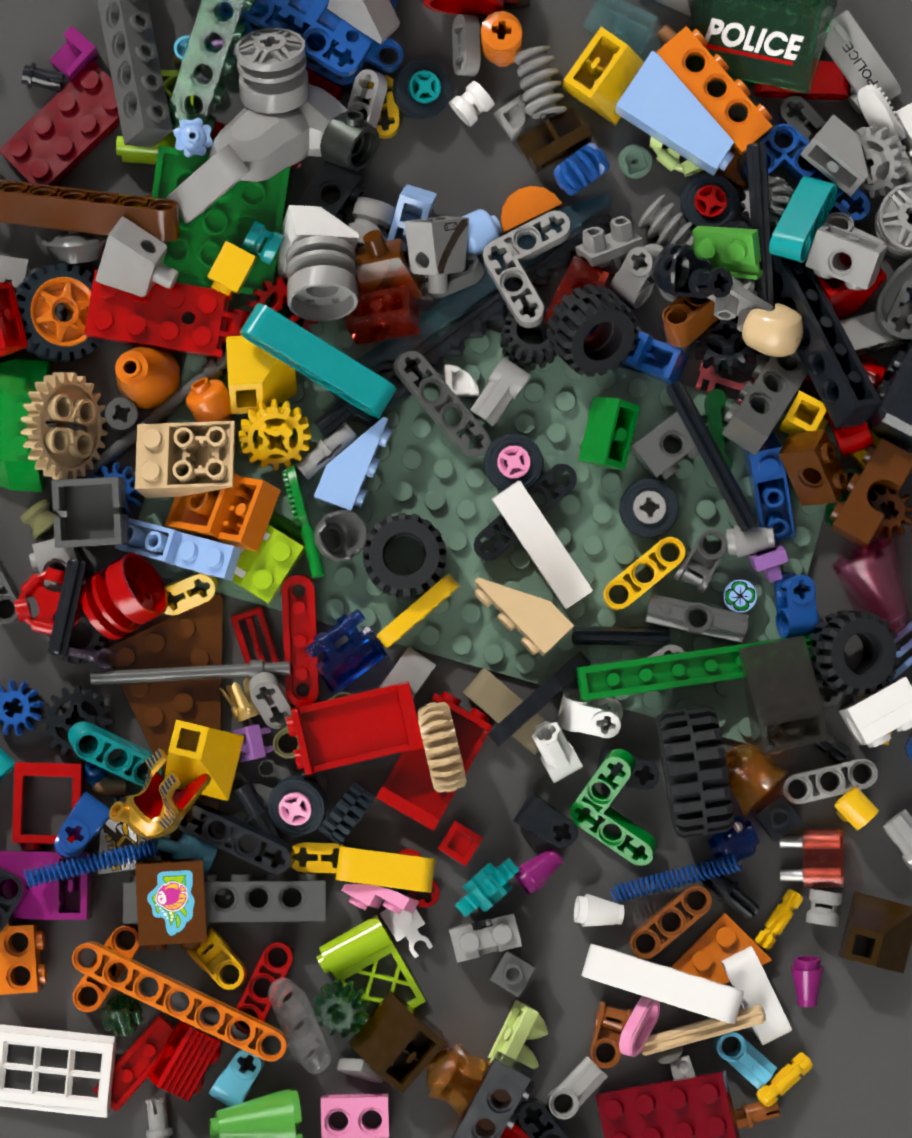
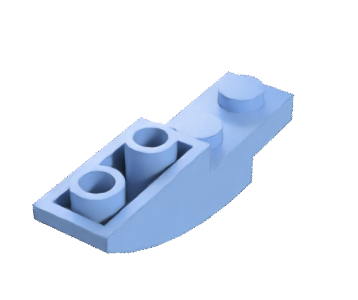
M128 518L129 544L115 545V549L124 552L136 553L144 558L229 581L233 579L241 553L240 548L185 534L174 529Z

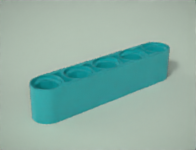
M257 303L240 331V334L254 345L375 418L381 417L396 391V387L383 377L266 305Z

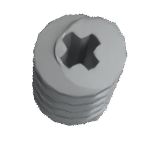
M550 46L529 48L519 52L514 57L515 63L521 65L517 69V74L519 77L524 78L520 81V87L526 90L522 95L523 101L529 103L525 107V112L532 116V119L550 118L567 111L566 106H557L556 102L564 98V94L554 93V89L562 84L561 81L551 80V77L559 73L558 68L548 67V64L556 60V56L546 55L545 53L551 49Z
M665 194L654 201L642 214L638 228L644 229L650 226L647 237L652 239L659 236L656 244L664 247L668 244L682 243L694 247L693 234L690 235L688 233L693 223L690 221L683 225L679 224L683 213L680 212L672 216L670 213L674 204L661 205Z

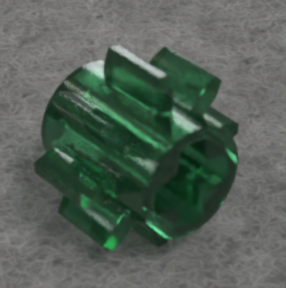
M128 995L113 996L107 1001L106 1007L101 1008L103 1016L101 1021L105 1031L113 1029L116 1036L131 1035L137 1030L138 1024L143 1023L139 1000L131 1002Z

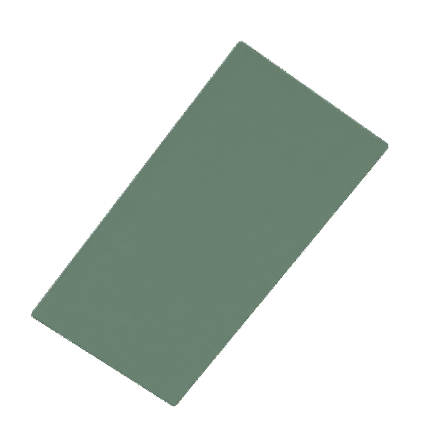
M275 269L274 279H275V277H279V276H278V271H277L276 269ZM232 292V299L229 301L228 309L251 313L254 308L249 307L247 301H256L257 297L251 294H236ZM358 293L356 309L349 315L337 320L318 321V324H309L308 328L313 335L372 371L383 363L394 364L396 358L404 352H420L460 321L396 303L363 310L360 293ZM270 297L267 298L264 305L268 306L271 302ZM282 308L277 311L283 316L288 315L287 309ZM299 317L295 324L299 325L302 318ZM487 329L483 338L465 339L464 345L466 348L463 354L443 357V363L445 365L458 366L469 373L477 383L479 395H481L489 383L490 375L504 357L502 353L503 348H500L502 333ZM521 339L527 344L538 345L537 343ZM222 343V349H221V350H223V353H224L227 349H226V344H223V343ZM187 353L180 376V388L203 370L202 366L211 358L213 360L217 358ZM557 355L551 364L547 362L546 367L540 369L538 364H536L535 370H529V364L524 365L523 370L529 373L531 378L515 400L512 399L494 427L484 423L472 414L489 435L490 445L497 438L506 434H521L535 442L543 456V470L540 478L557 464H567L576 472L577 481L573 490L544 515L593 590L567 609L563 608L519 540L513 543L495 560H482L474 552L473 545L477 535L501 514L491 499L501 493L502 490L497 489L489 481L485 473L484 458L486 453L477 457L464 456L413 395L386 416L389 421L387 427L392 429L386 447L379 446L375 458L380 460L374 477L367 476L363 489L368 491L360 509L355 507L353 511L363 518L368 533H371L374 529L373 526L377 522L380 523L385 520V517L389 515L396 516L398 513H406V515L416 514L420 515V518L424 520H429L441 533L446 547V566L440 580L447 574H450L460 585L456 591L394 644L405 647L410 646L415 650L478 668H485L492 672L538 685L546 682L579 651L590 660L591 665L646 658L664 647L653 645L573 644L571 629L547 654L542 656L538 652L533 656L520 642L523 636L515 628L510 632L498 620L497 617L500 612L493 605L487 608L474 595V591L477 589L474 586V581L478 577L551 601L574 627H665L645 622L651 594L692 603H703L710 607L730 611L723 602L725 587L734 580H746L754 586L757 599L755 605L750 610L742 613L749 615L743 644L782 638L776 627L775 581L770 583L765 578L763 570L757 572L750 565L748 555L739 558L737 555H729L728 547L716 567L717 570L702 595L697 592L698 589L682 579H673L680 566L679 564L622 611L611 610L603 602V591L609 582L660 540L666 537L679 539L685 547L686 556L703 532L715 529L723 533L727 539L726 530L734 528V525H738L700 454L692 460L687 455L679 461L678 465L681 468L666 480L662 475L656 479L667 484L676 495L679 509L678 517L673 527L665 534L655 538H642L631 533L622 523L619 514L620 499L625 490L636 481L653 479L631 449L628 450L630 455L627 457L628 462L625 463L627 468L624 470L602 468L578 461L593 396L618 398L639 405L641 410L638 411L639 416L636 418V429L633 431V442L630 444L632 447V445L677 412L666 391L670 384L622 367H618L614 371L608 369L607 374L602 376L596 373L594 377H587L585 374H577ZM516 360L514 364L518 366L519 361ZM445 366L443 367L441 373H438L444 381ZM226 367L223 370L224 374L218 380L222 381L229 391L228 368ZM296 370L297 394L285 401H289L291 411L299 407L301 409V417L307 416L311 439L308 440L309 450H300L302 458H304L317 446V441L327 438L318 430L314 422L338 403V401L329 390ZM428 374L422 375V379L428 377ZM428 382L423 389L424 396L428 400L435 401L439 397V388L435 383ZM685 386L706 424L704 400L708 394H706V391H697L693 387ZM479 397L459 399L470 411ZM727 397L726 403L721 409L722 423H729L723 418L734 402L737 403L738 400ZM185 401L169 414L167 423L196 422ZM284 402L278 404L277 406L282 407ZM448 408L444 415L446 423L450 426H456L460 422V413L455 408ZM248 413L232 414L230 421H235L234 473L241 477L264 480L280 489L281 491L273 511L294 521V516L291 513L292 509L288 502V493L284 486V477L282 476V471L286 470L287 467L284 463H279L278 470L274 471L271 463H268L264 469L260 467L259 459L251 463L248 453L242 452V442L239 441L238 431L242 430L240 421L241 419L249 420ZM784 413L771 432L776 435L781 446H783L789 435L779 430L786 416ZM351 417L346 421L359 437L371 428L360 421H354ZM467 423L465 428L457 431L456 434L459 436V434L465 433L470 439V443L467 445L468 448L476 447L479 449L477 445L479 437H471L465 431V429L470 427ZM826 425L824 430H826L830 442L835 445L836 455L839 460L841 453L830 426ZM295 428L293 429V434L291 435L293 440H295L297 434V430ZM256 429L253 434L254 442L257 441L258 431ZM669 437L663 440V448L666 452L676 454L680 451L681 445L676 438ZM730 440L729 443H724L725 455L731 458L733 462L731 472L758 521L743 448ZM294 458L290 459L291 466L299 461ZM326 465L312 476L310 480L297 468L309 512L310 526L314 532L316 525L325 515L341 510L314 498ZM558 471L555 472L556 480L549 487L546 481L541 484V486L549 490L553 499L559 496L553 492L559 485L562 484L565 487L570 485L567 481L570 476L568 472L560 474ZM786 471L796 537L775 542H779L785 549L789 561L778 566L781 574L789 572L796 575H808L827 504L802 506ZM534 492L530 495L539 510L545 508L547 498L544 494ZM175 497L144 498L138 520L166 527L164 525ZM504 519V528L508 532L513 533V531ZM497 525L491 529L497 533L491 540H487L485 537L481 539L483 546L480 551L482 553L490 551L492 554L495 553L497 550L494 545L501 538L504 544L510 540L501 534ZM275 528V529H277L278 531H280L281 533H283V534H285L286 536H288L289 538H291V539H293L294 541H296L297 543H299V544H301L302 546H304V543H303L302 540H299V539H297L296 537H293V536H291L290 534H287V533H285L284 531H281L280 529ZM407 536L398 537L391 541L385 551L387 566L398 575L406 576L417 572L425 558L422 545L414 538ZM714 536L704 538L702 543L704 551L709 554H716L720 550L719 539ZM667 544L661 547V557L665 561L673 562L677 560L678 551L673 545ZM363 549L354 555L352 559L344 560L343 562L330 561L320 554L325 576L315 579L312 578L305 551L290 575L304 574L313 580L316 587L317 622L377 638L376 636L424 594L422 593L414 598L404 597L402 599L383 593L368 577L363 563ZM145 558L155 568L159 576L176 581L194 573L193 571ZM641 565L635 569V577L639 582L648 583L652 580L653 574L648 566ZM688 569L689 572L701 578L700 575ZM216 577L219 584L216 593L282 611L281 590L270 606L234 582ZM198 579V584L195 587L207 590L210 585L208 582L202 583ZM297 584L294 586L293 591L295 595L303 596L305 594L303 585ZM616 586L610 589L609 598L615 604H623L627 600V592L622 587ZM692 610L689 612L688 621L693 627L700 628L705 624V615L700 610ZM669 628V645H677L685 652L742 644ZM668 650V651H666L664 654H665V655H668V654H671V653H670L669 650ZM780 673L655 690L647 693L613 696L611 698L618 700L625 710L657 718L663 711L708 705L716 711L723 738L751 746H758L761 743L768 719L766 711L771 708ZM578 678L573 680L562 692L567 689H579Z

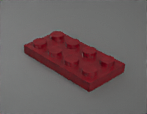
M92 60L0 148V153L29 183L56 186L120 125L112 79Z
M726 1071L599 1092L595 1095L604 1138H740Z

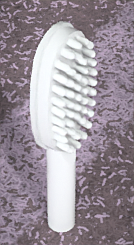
M870 84L861 88L857 93V98L869 126L877 125L878 130L888 127L889 137L899 135L901 126H898L900 121L896 120L898 116H894L896 111H892L894 107L889 106L891 102H887L888 97L883 96L885 92H880L882 88L879 87L877 89L876 84L874 86ZM898 139V141L896 142L897 146H903L901 141ZM906 151L901 153L902 157L909 159ZM909 159V163L902 165V168L908 172L907 176L904 177L907 183L912 182V163Z

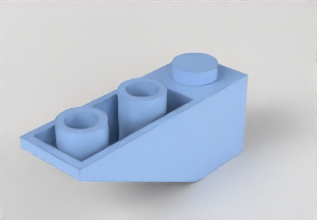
M382 417L326 465L314 494L316 500L347 511H353L355 507L359 509L362 507L368 491L363 489L367 476L374 477L380 461L375 458L379 446L386 447L392 429L387 427L389 424L388 418Z

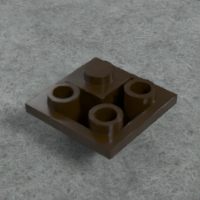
M854 891L838 956L858 963L904 973L912 942V906Z

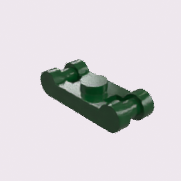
M713 389L704 400L706 426L731 470L733 462L730 457L725 455L724 443H729L730 439L722 435L723 430L728 424L722 423L721 413L727 397L724 391Z

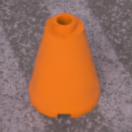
M138 345L123 353L116 362L115 372L118 389L124 398L131 400L138 408H157L180 389V364L168 350Z

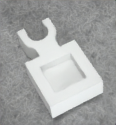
M388 908L380 913L397 942L404 937L408 939L409 950L414 958L419 956L414 949V944L417 941H424L429 949L433 947L428 937L420 934L418 928L426 923L416 908L413 913L402 910L400 914H397Z

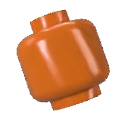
M201 378L191 385V391L186 397V404L196 422L231 420L229 391L222 381Z

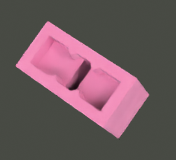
M389 1093L321 1096V1138H389ZM370 1110L378 1112L382 1118L381 1124L374 1128L366 1126L363 1122L364 1113ZM340 1111L347 1116L348 1124L344 1128L339 1129L331 1125L329 1116L333 1112Z

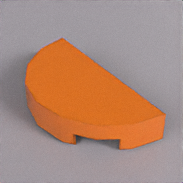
M528 186L518 189L507 198L502 207L500 223L503 234L561 207L562 202L553 192L544 187Z

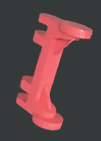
M702 359L695 390L700 391L703 379L709 381L706 394L715 388L716 383L740 390L741 392L747 381L738 383L722 378L719 374L715 373L712 365L705 369ZM752 379V380H749V381L754 384V382L756 381V379ZM738 398L737 403L741 404L742 400Z

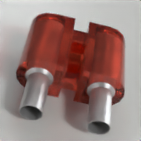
M803 829L802 836H784L780 839V848H803L804 859L803 869H780V881H803L804 888H844L843 829Z

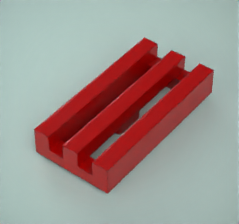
M262 606L230 616L245 664H249L252 659L239 622L242 619L246 621L258 660H264V663H266L251 617L255 615L258 616L272 662H280Z

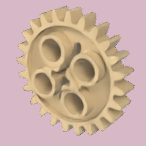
M54 372L53 375H45L44 382L35 383L37 391H29L28 393L32 400L31 404H23V407L28 411V416L21 417V421L27 423V428L23 429L21 434L28 435V440L24 443L23 447L32 449L28 459L37 460L35 469L43 470V476L53 477V480L76 479L77 476L84 477L86 476L85 470L94 469L92 460H100L97 449L105 448L104 443L100 439L101 436L108 434L107 431L102 429V424L107 422L106 418L101 417L100 414L105 409V405L97 404L101 394L92 393L94 384L86 383V377L77 376V373ZM46 421L57 422L63 425L81 426L83 431L47 426Z

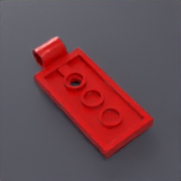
M95 270L84 335L85 337L222 358V343L226 344V337L242 336L240 331L247 321L246 315L250 314V312L228 309L229 301L232 299V292L227 296L212 288L175 283L170 290L155 283L146 296L140 297L95 281L98 270ZM189 312L195 316L192 324L183 323L182 316L185 313Z

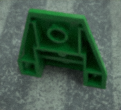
M14 359L0 363V486L8 490L44 492L45 476H43V470L35 469L37 460L28 459L32 449L23 447L24 443L28 440V435L21 434V431L27 428V423L21 421V417L28 416V411L23 407V404H31L32 402L28 395L29 391H37L35 383L44 382V376L50 375V361Z

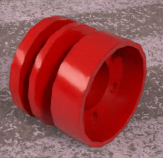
M132 552L109 564L107 569L99 570L94 575L84 579L80 595L83 611L90 623L100 634L112 640L124 637L139 628L140 624L143 625L161 615L168 606L167 592L159 574L148 560Z

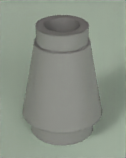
M734 525V528L726 530L729 555H737L739 558L768 550L769 548H776L774 528L754 527L743 532L739 525Z

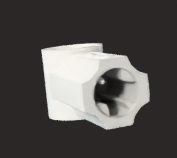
M544 721L536 726L532 738L542 755L540 760L553 783L583 767L570 742L566 741V737L557 722L549 723Z

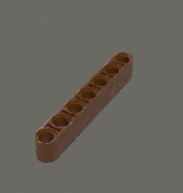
M0 179V222L108 235L123 216L162 242L173 241L181 236L178 202L174 200Z

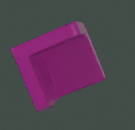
M73 26L63 34L66 43L50 59L51 64L60 72H64V76L70 81L92 60L95 61L100 56L97 48Z

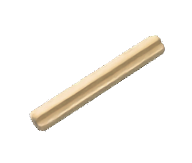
M755 1005L739 1010L735 1024L709 1018L655 1033L649 1036L641 1053L644 1056L763 1024L766 1021V1013L762 1005Z

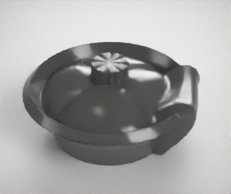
M66 230L45 237L42 244L52 252L57 263H84L102 257L103 247L108 235Z

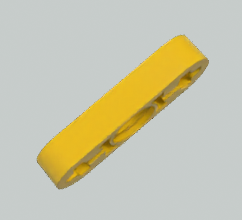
M447 574L387 625L376 637L388 649L456 591L460 585L450 574Z

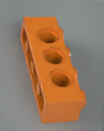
M685 26L656 53L734 141L733 147L742 155L747 151L746 147L748 144L756 143L772 129L769 121L773 118L763 105L755 106L748 98L751 92L740 79L734 82L726 71L730 68L718 54L712 56L705 48L708 42L697 29L691 32ZM691 56H698L704 61V68L699 72H692L687 69L686 60ZM712 81H720L724 84L726 92L720 97H713L708 93L707 85ZM736 105L742 106L747 112V118L742 122L731 120L728 114L731 107Z

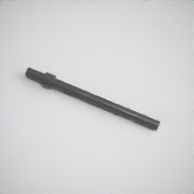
M227 350L222 354V358L215 360L211 358L202 366L203 370L138 424L160 423L186 401V397L191 391L190 387L195 381L201 378H208L209 380L220 378L224 374L223 370L227 367ZM137 425L101 453L100 460L92 461L94 469L85 470L88 478H91L93 474L97 475L103 465L108 466L137 442Z
M250 660L249 664L95 671L90 673L91 685L238 677H250L251 679L254 675L261 672H269L275 676L291 675L290 662L264 663V660Z

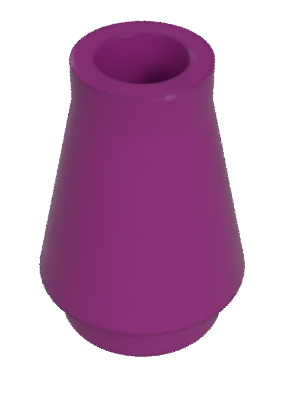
M550 847L540 855L517 866L520 870L514 875V878L529 895L535 891L539 892L555 870L563 863V859Z
M798 956L794 958V965H791L798 1006H817V997L824 966L821 965V958Z

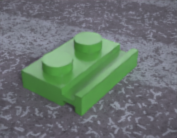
M697 226L692 230L696 257L711 262L713 269L723 267L731 273L732 277L758 280L763 275V270H760L759 265L761 252L757 229Z

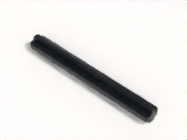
M751 143L746 147L751 229L758 230L761 252L759 265L760 270H763V275L758 280H754V290L758 293L757 296L774 307L773 258L769 252L771 221L767 149L765 143Z
M679 380L670 384L666 391L741 531L746 532L756 527L758 521L683 381Z

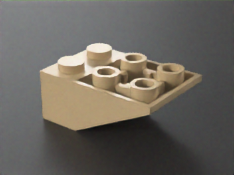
M235 421L137 424L135 489L145 498L182 497L234 487Z
M479 577L474 581V586L477 588L474 591V595L487 608L493 605L500 612L497 618L510 632L515 628L523 636L520 642L533 656L538 652L542 656L547 654L574 627L551 601Z

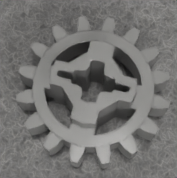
M872 125L855 130V133L860 138L869 175L859 186V189L864 194L869 192L870 198H875L879 195L885 196L896 186L902 185L900 178L908 174L902 168V165L909 163V159L901 155L906 150V146H897L896 142L899 136L889 137L888 127L878 130L877 125Z

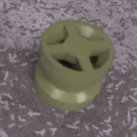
M44 499L22 514L20 520L23 524H28L31 527L33 537L38 540L54 530L53 517L60 516L53 514L50 510V503L47 499Z

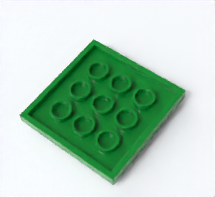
M158 146L151 197L166 199L172 191L209 160L210 153H206L204 156L193 155L186 157L183 152L184 150L178 151L176 148ZM290 166L267 180L257 182L240 180L188 224L179 215L181 236L176 240L163 242L168 248L163 264L179 271L175 283L212 288L211 286L214 281L210 280L207 276L225 242L227 241L241 248L255 220L263 224L267 231L271 233L276 231L281 234ZM265 237L260 247L261 250L264 248L268 240L267 237ZM278 251L270 265L261 261L260 256L251 253L256 256L257 260L240 293L254 295L252 292L254 289L264 291L263 281L269 280L273 284Z

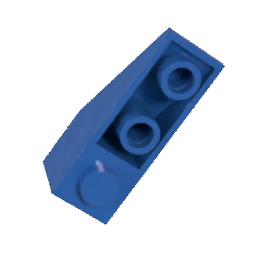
M770 433L756 455H753L744 448L743 451L759 527L774 528L776 542L794 538L796 533L786 470L779 456L782 446L776 435Z

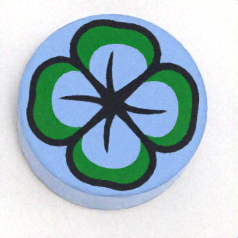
M734 580L723 591V602L732 612H747L756 603V590L746 580Z

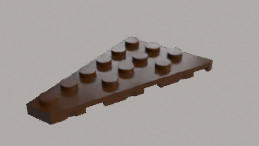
M218 594L208 602L168 618L104 649L113 671L223 665L224 599L222 595ZM222 678L120 684L153 754L158 749H161L168 756L176 720L222 731V692L219 690V688H222ZM167 761L161 767L164 777ZM201 794L196 799L220 811V799ZM190 809L186 813L185 821L189 823L195 819L203 823L208 816L206 815L203 819L199 820L192 816L193 810Z

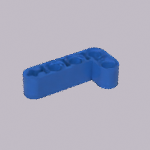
M783 123L775 126L759 142L766 144L769 176L782 166L798 182H800L803 176L822 181L830 180L815 167L810 171L800 168L798 159L803 158L800 154L810 142L790 124ZM784 135L790 140L791 145L788 148H780L775 144L774 137ZM746 158L743 169L746 177L748 178V167ZM838 187L837 197L830 213H845L854 220V226L859 225L870 211L869 199L858 188L851 197L847 194L845 199H842L840 204H838L836 201L839 200L844 192ZM857 204L859 206L858 211L850 214L847 211L849 207Z

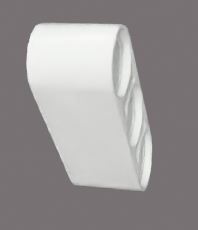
M750 946L722 960L721 963L732 986L744 991L741 1001L743 1009L762 1005L765 1010L766 1021L763 1024L752 1026L761 1045L763 1046L791 1032L790 1023L753 948Z

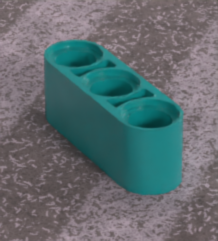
M807 176L802 177L772 234L769 245L770 254L801 263L806 260L817 229L825 224L834 206L838 188L836 184Z
M78 722L70 728L68 741L77 756L139 786L144 785L148 770L143 773H137V768L153 755L150 751L89 722ZM86 735L93 736L90 744L79 746V741L82 737ZM122 749L118 758L108 759L111 751ZM161 768L158 770L160 776L162 774Z

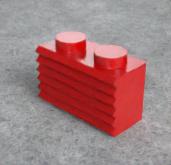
M178 1020L175 1030L172 1031L168 1042L165 1043V1048L162 1049L161 1054L158 1055V1060L155 1061L151 1072L148 1073V1078L160 1089L189 1102L193 1094L199 1093L202 1089L204 1075L209 1066L215 1064L221 1054L220 1046L223 1042L207 1032Z

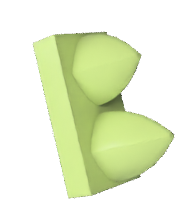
M515 1000L487 1060L491 1063L497 1051L532 1069L538 1068L539 1064L534 1053L524 1043L526 1039L534 1040L548 1035L547 1026L539 1012L529 1005Z

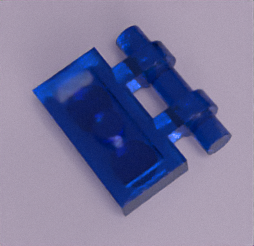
M356 609L350 615L344 614L337 619V624L326 633L321 631L313 638L314 642L305 647L307 654L311 658L323 652L326 658L315 666L329 690L334 694L340 692L387 656L373 629L366 627L359 632L356 627L365 620L364 615L359 609ZM346 634L348 641L336 649L333 643Z

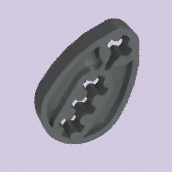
M912 257L902 264L890 277L875 304V319L879 328L886 336L899 342L912 341V314L905 320V325L909 329L903 328L901 332H897L895 330L896 324L892 322V320L897 321L903 313L899 305L905 306L909 300L910 295L905 293L906 290L912 291Z

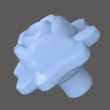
M200 118L182 120L180 122L181 128H176L173 132L176 137L175 148L178 151L184 150L183 152L186 157L193 155L204 156L206 148L213 145L210 137L211 127L203 125V121Z

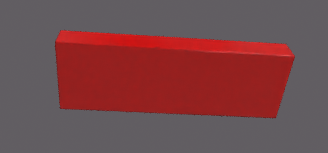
M162 1014L158 1015L114 1065L110 1107L116 1112L120 1110L148 1078V1073L151 1072L155 1061L158 1060V1055L161 1054L162 1049L165 1048V1043L168 1042L172 1031L175 1030V1026ZM99 1083L92 1089L97 1095Z

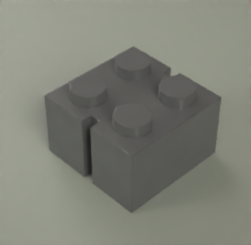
M124 477L51 480L53 511H67V517H53L55 548L129 544L127 514H121V508H127L126 479Z

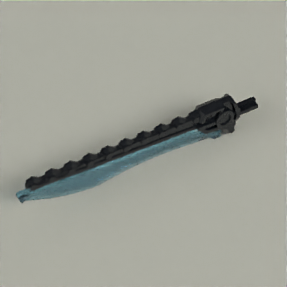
M605 194V196L557 210L569 217L570 235L606 209L611 203V196ZM609 214L602 215L585 229L600 227L604 230V233H610L612 217ZM551 222L550 230L560 233L562 224L557 225L555 222ZM538 228L537 230L540 232L542 241H546L545 233L542 234L541 228ZM583 230L569 241L565 240L563 243L555 246L556 251L526 272L533 286L547 285L551 278L549 275L550 269L569 267L572 261L570 253L576 251L575 246L583 244ZM524 235L519 238L517 244L520 248L528 250L535 246L536 240L530 235ZM549 250L520 264L523 270ZM495 251L492 253V260L496 259L499 262L503 272L507 269L503 261L504 254L499 255ZM486 268L483 278L478 283L445 296L434 307L404 329L360 358L355 359L358 363L370 370L373 369V372L392 383L396 387V391L380 418L368 415L332 393L338 403L314 422L318 430L325 437L350 417L354 421H360L372 427L382 417L389 415L412 396L411 392L394 372V364L392 363L395 362L400 354L418 349L497 290ZM513 277L508 278V279L505 281V283L508 282V281H509L510 279H512ZM518 278L507 286L506 289L511 292L518 291L523 286V282ZM500 292L419 352L437 373H441L445 365L443 357L463 354L466 348L464 345L465 339L484 337L488 329L485 324L487 321L505 320L509 311ZM525 296L520 299L522 303H526ZM413 359L406 362L407 366L404 368V371L406 373L414 372L419 379L413 382L417 385L422 380V375L419 376L414 370V366L417 363Z

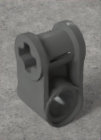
M715 529L703 532L697 538L690 552L686 554L673 579H682L698 589L697 592L702 595L714 576L717 565L726 552L727 539L725 535ZM714 536L719 539L720 550L716 554H709L704 551L702 543L705 537ZM688 569L700 575L701 578L689 572Z

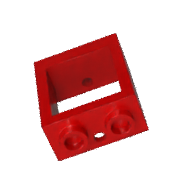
M15 762L12 843H21V849L41 850V843L54 844L57 836L24 834L26 776L73 777V809L85 793V764ZM71 836L67 840L72 843L74 840H77V838Z

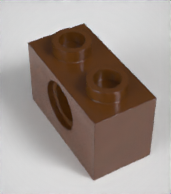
M826 430L789 433L779 452V456L801 505L838 503L844 489L847 487L848 477L846 471L841 467L836 455L835 445L830 442Z

